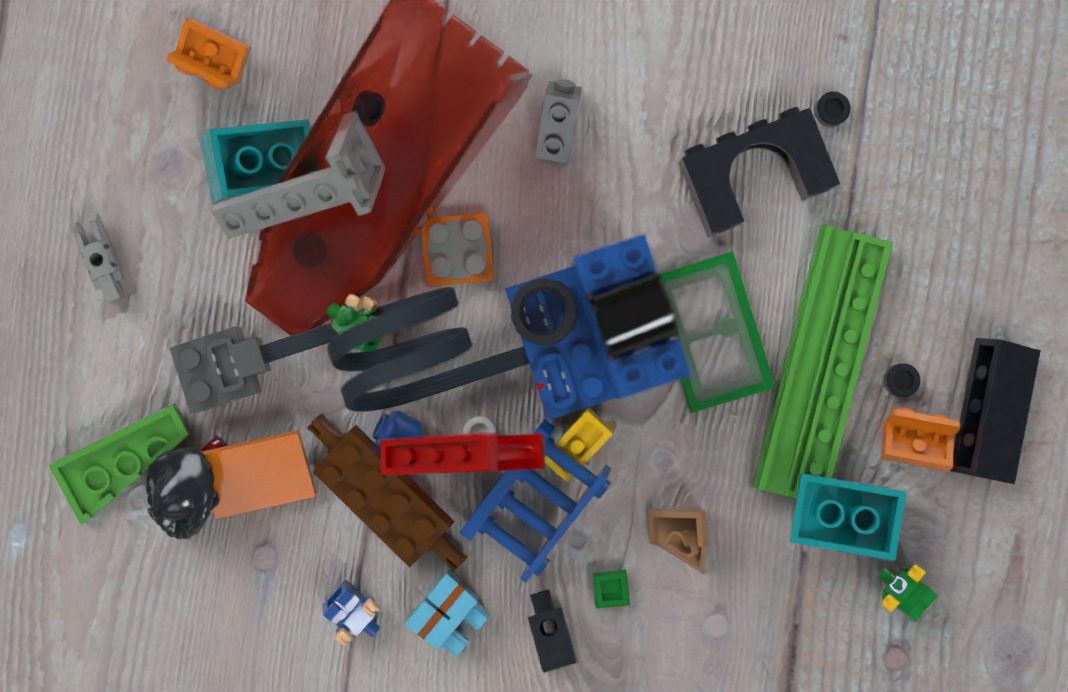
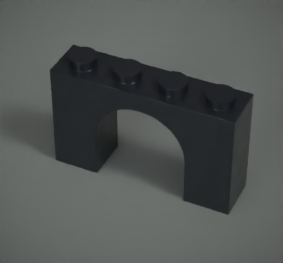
M793 107L780 113L779 120L768 123L766 119L747 126L748 132L736 136L735 131L716 138L717 144L705 148L702 143L684 151L686 156L681 158L679 166L708 237L737 227L744 222L730 185L729 176L734 159L745 151L764 149L782 158L789 168L801 201L832 190L840 184L810 108L799 111L798 107Z

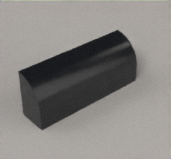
M975 339L960 415V430L957 432L953 451V468L950 470L951 472L1015 485L1041 350L1001 339Z

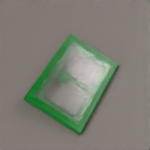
M733 251L655 275L649 281L653 295L661 293L670 321L663 323V327L668 341L676 337L680 338L692 375L680 379L690 413L776 388Z

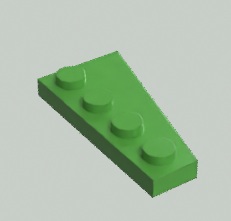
M176 403L48 466L77 519L83 525L147 471L150 464L158 456L172 450L191 432Z

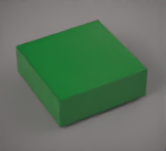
M626 570L592 573L596 609L630 605Z

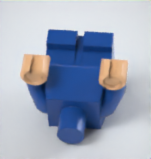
M346 579L322 604L323 616L338 626L334 639L343 647L348 645L347 641L350 642L353 639V635L357 637L362 630L372 637L380 628L372 620L375 617L374 612H378L380 606L372 596L364 597Z

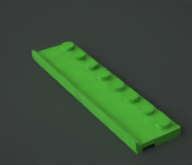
M821 225L818 230L752 482L753 488L793 499L797 498L800 473L832 478L893 245V242L840 230L830 225Z

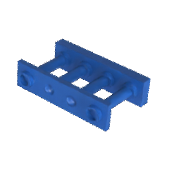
M546 419L542 421L534 432L544 433L545 455L588 487L586 491L575 502L534 470L505 471L459 532L469 541L477 532L482 535L486 533L527 564L520 578L525 583L533 573L539 576L550 562V559L546 556L593 496L600 499L611 484L607 480L611 471L608 465H605L596 476L553 444L555 440L550 435L555 426ZM516 480L521 483L527 482L568 513L557 528L513 496L514 492L510 488ZM496 506L501 509L507 508L547 538V541L537 553L493 522L495 518L490 514Z

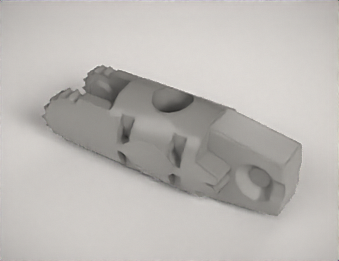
M99 214L90 217V225L96 236V242L89 244L85 230L80 223L70 224V228L94 288L96 290L101 288L106 301L113 303L125 298L119 282L124 279L101 218ZM102 255L103 263L99 265L98 258Z

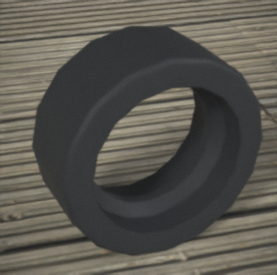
M550 278L534 279L524 284L514 295L511 304V320L516 331L528 342L539 346L554 345L564 340L573 330L577 320V303L572 292L561 282ZM548 291L554 293L562 300L565 306L563 323L552 332L540 333L534 331L527 325L524 319L523 309L525 303L531 295L537 292Z

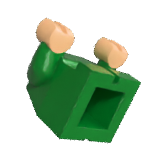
M349 294L345 301L347 306L342 305L341 307L336 303H332L327 310V315L335 319L331 326L340 334L354 325L376 317L372 316V313L377 309L378 303L367 296L360 299L354 294ZM382 337L356 348L363 352H374Z

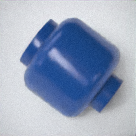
M396 410L392 411L389 415L384 413L380 417L374 428L372 438L376 439L375 444L380 448V440L424 437L422 436L423 427L420 421Z

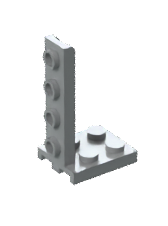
M354 111L343 115L326 156L331 166L330 168L219 202L212 208L211 212L228 239L351 202L357 215L360 216L371 212L386 167L357 112Z

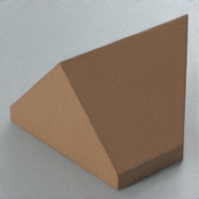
M701 507L647 510L649 543L656 544L704 574L708 549L706 511Z

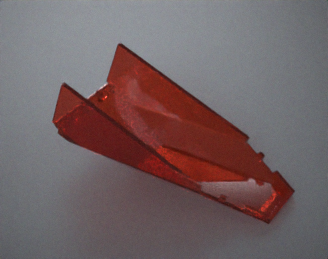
M390 0L277 183L279 184L330 168L331 166L326 156L343 115L353 111L356 97L364 90H371L383 96L385 101L383 117L372 127L364 125L386 167L371 212L358 216L351 202L269 226L260 231L259 240L262 243L258 261L252 266L245 302L290 336L323 325L332 318L327 315V310L332 303H336L341 307L342 305L347 306L345 301L349 294H354L360 298L385 278L529 86L527 83L533 75L527 68L511 56L500 65L498 62L502 58L504 51L482 35L473 45L471 41L476 34V30L455 15H452L445 24L443 21L449 10L435 0Z

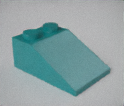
M309 119L215 128L207 130L200 137L212 205L318 171Z
M800 473L789 542L895 561L906 491Z

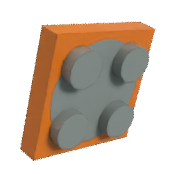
M488 213L420 219L427 287L495 281Z

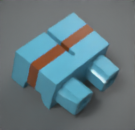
M449 569L407 619L405 626L438 650L442 646L457 656L469 642V639L457 630L456 627L464 619L478 631L489 618V613L478 602L479 596L469 590Z

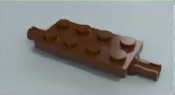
M323 413L311 422L307 429L328 448V455L313 470V473L409 568L426 551L430 552L431 550L452 572L468 558L446 536L448 534L447 530L455 521L407 474L381 475L380 448L357 425L347 433L342 434Z

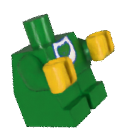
M917 564L912 568L901 570L897 575L885 567L877 576L887 585L883 590L881 605L890 613L897 608L912 622H916L938 595L920 581L926 574V571Z

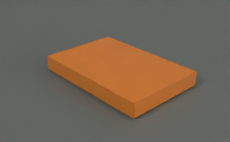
M299 430L202 452L206 460L212 465L215 476V492L218 493L220 498L219 505L213 509L215 519L316 497L315 484Z

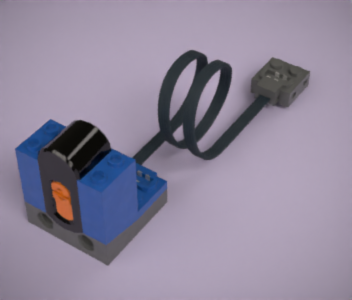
M645 234L575 256L571 267L535 278H550L561 282L572 292L576 300L577 320L573 330L564 340L554 345L539 346L528 342L521 336L524 345L522 347L386 390L368 392L389 382L445 363L467 352L472 347L468 329L458 327L442 330L399 344L376 349L374 352H347L374 339L418 325L455 309L459 302L453 287L428 291L377 307L372 313V316L376 317L354 325L340 334L331 326L333 322L263 345L262 339L258 337L245 340L242 328L235 326L169 348L190 414L200 413L261 393L256 375L272 371L269 362L329 343L327 350L334 368L349 372L362 371L347 380L341 387V394L346 408L356 412L376 411L400 406L527 364L531 366L548 420L612 399H622L692 376L679 338V329L673 306L665 284L657 272ZM532 280L505 288L510 306L516 292L524 284ZM548 291L537 292L531 295L525 303L523 309L524 319L527 325L534 331L549 333L556 330L563 323L565 306L556 294Z

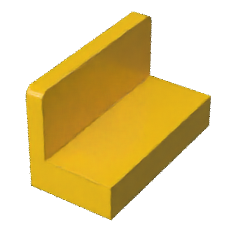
M588 407L555 445L584 466L613 435L617 423L611 420L607 424ZM545 455V464L567 483L574 477Z

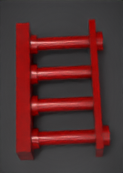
M497 433L383 439L380 440L381 475L545 469L544 433L497 436Z

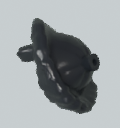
M193 447L169 450L158 456L148 468L146 492L148 494L147 502L150 507L147 509V512L168 536L175 537L178 540L189 539L196 535L205 525L211 511L220 503L219 495L215 492V476L212 465L206 460L202 452L197 451Z

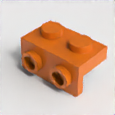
M187 18L184 21L176 50L167 54L166 61L176 65V70L181 73L197 75L205 79L206 84L210 87L225 90L240 83L251 46L198 20Z
M909 408L893 409L883 421L881 459L949 472L953 468L954 435L960 430V421L951 420L945 415L916 413Z

